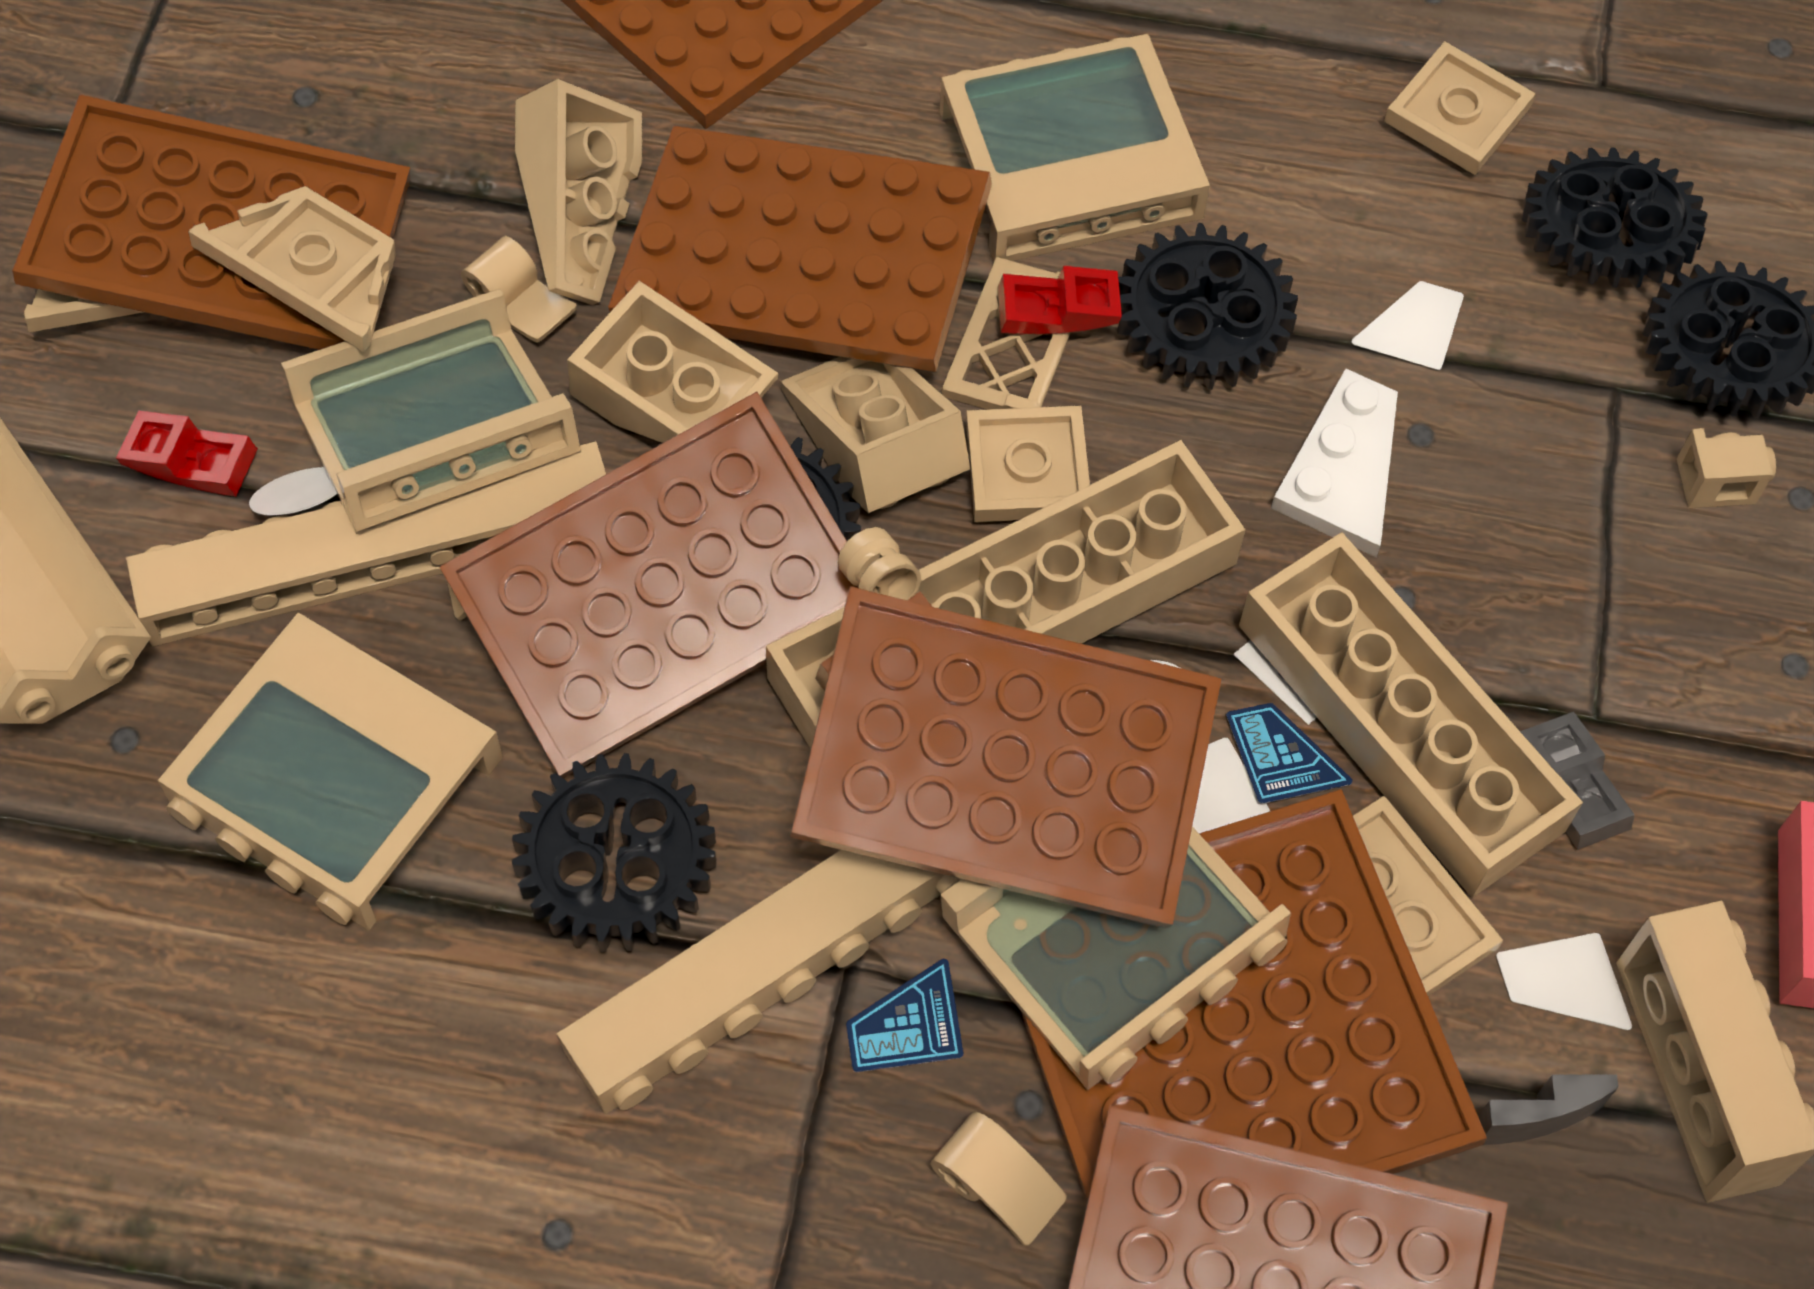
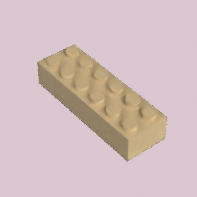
M1343 532L1248 592L1239 627L1472 898L1567 831L1583 804L1581 799Z

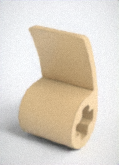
M508 236L501 237L461 272L462 280L473 297L501 289L504 294L511 328L534 342L542 341L577 309L576 303L559 294L550 292L548 287L537 279V270L532 258L519 243Z
M979 1112L971 1113L931 1161L933 1170L951 1189L970 1201L981 1199L1023 1246L1032 1243L1067 1198L1065 1192L1014 1138L992 1119Z

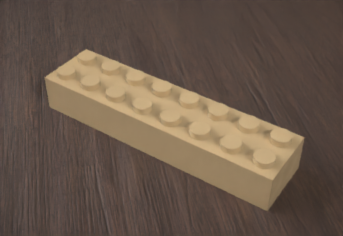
M1179 440L919 569L921 583L916 594L921 591L932 607L1082 644L1236 565L1246 529L1182 440ZM845 607L766 645L767 679L810 749L825 692L815 677L820 664L834 654Z

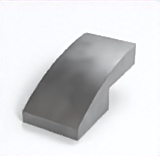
M1574 712L1520 731L1583 802L1566 831V834L1577 850L1632 829L1635 814L1602 770L1605 754Z
M1552 1074L1537 1094V1100H1489L1478 1116L1487 1137L1484 1145L1525 1141L1549 1135L1578 1123L1602 1108L1618 1089L1617 1074Z

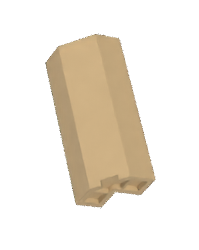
M0 418V723L43 724L122 681L126 673L134 666L135 660L151 636Z

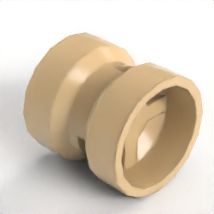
M878 527L865 529L850 538L840 551L838 558L839 569L853 585L859 586V589L903 600L910 599L919 590L921 583L920 571L906 555L900 554L899 545L885 529Z

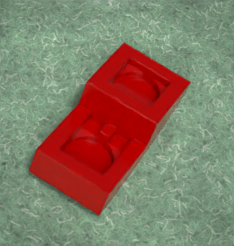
M1063 265L1058 279L1003 274L998 285L1001 333L1057 334L1078 332L1119 324L1122 318L1118 271Z
M138 410L116 459L121 465L164 481L201 491L236 497L258 448L247 435L198 430L188 416Z

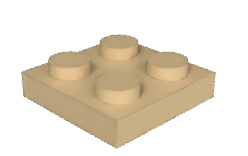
M1444 41L1388 107L1384 122L1476 175L1531 108L1536 93Z
M1081 406L967 410L966 433L974 522L1020 520L1090 485Z

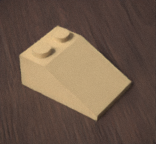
M641 281L637 282L567 359L570 395L614 425L661 443L679 435L756 391L762 398L778 379V372Z
M838 357L780 381L783 393L818 449L824 450L823 457L829 466L837 463L841 465L839 483H853L852 498L860 503L868 513L877 509L891 507L900 499L928 487L939 486L948 481L949 478L970 470L961 411L912 368Z

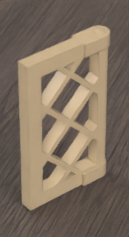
M996 257L943 384L942 395L945 398L987 410L1042 407L1071 332L1052 334L1044 358L1037 362L1033 359L1024 342L1043 334L1007 333L1009 336L985 346H981L980 342L989 320L998 317L1000 320L998 285L1003 274L1058 279L1060 272L1053 273ZM1015 346L1027 366L999 376L988 357ZM980 361L990 378V381L981 385L965 381L971 364ZM1031 376L1034 377L1035 381L1028 399L1010 394L1006 388Z

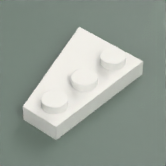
M1345 369L1275 494L1271 509L1331 537H1335L1343 532L1357 549L1377 558L1381 546L1398 392Z

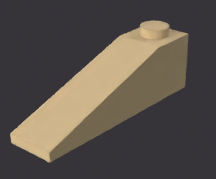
M557 79L516 99L515 153L548 290L594 305L601 300L616 250L612 239L617 223L626 217L630 204L625 200L630 180L638 177L642 164V112Z

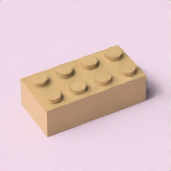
M1723 901L1648 917L1616 962L1706 1203L1780 1186L1814 1155V1110L1808 1103H1803L1794 1080L1795 1064L1788 1046L1783 1041H1779L1769 1018L1770 1001L1763 984L1759 980H1754L1745 958L1746 943L1743 932L1736 921L1730 920Z

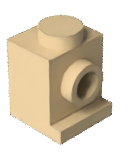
M1704 428L1692 429L1676 459L1688 508L1756 504L1769 481L1774 479L1776 473L1774 451L1771 447H1766L1763 435L1740 436L1737 433H1723L1712 438H1706Z

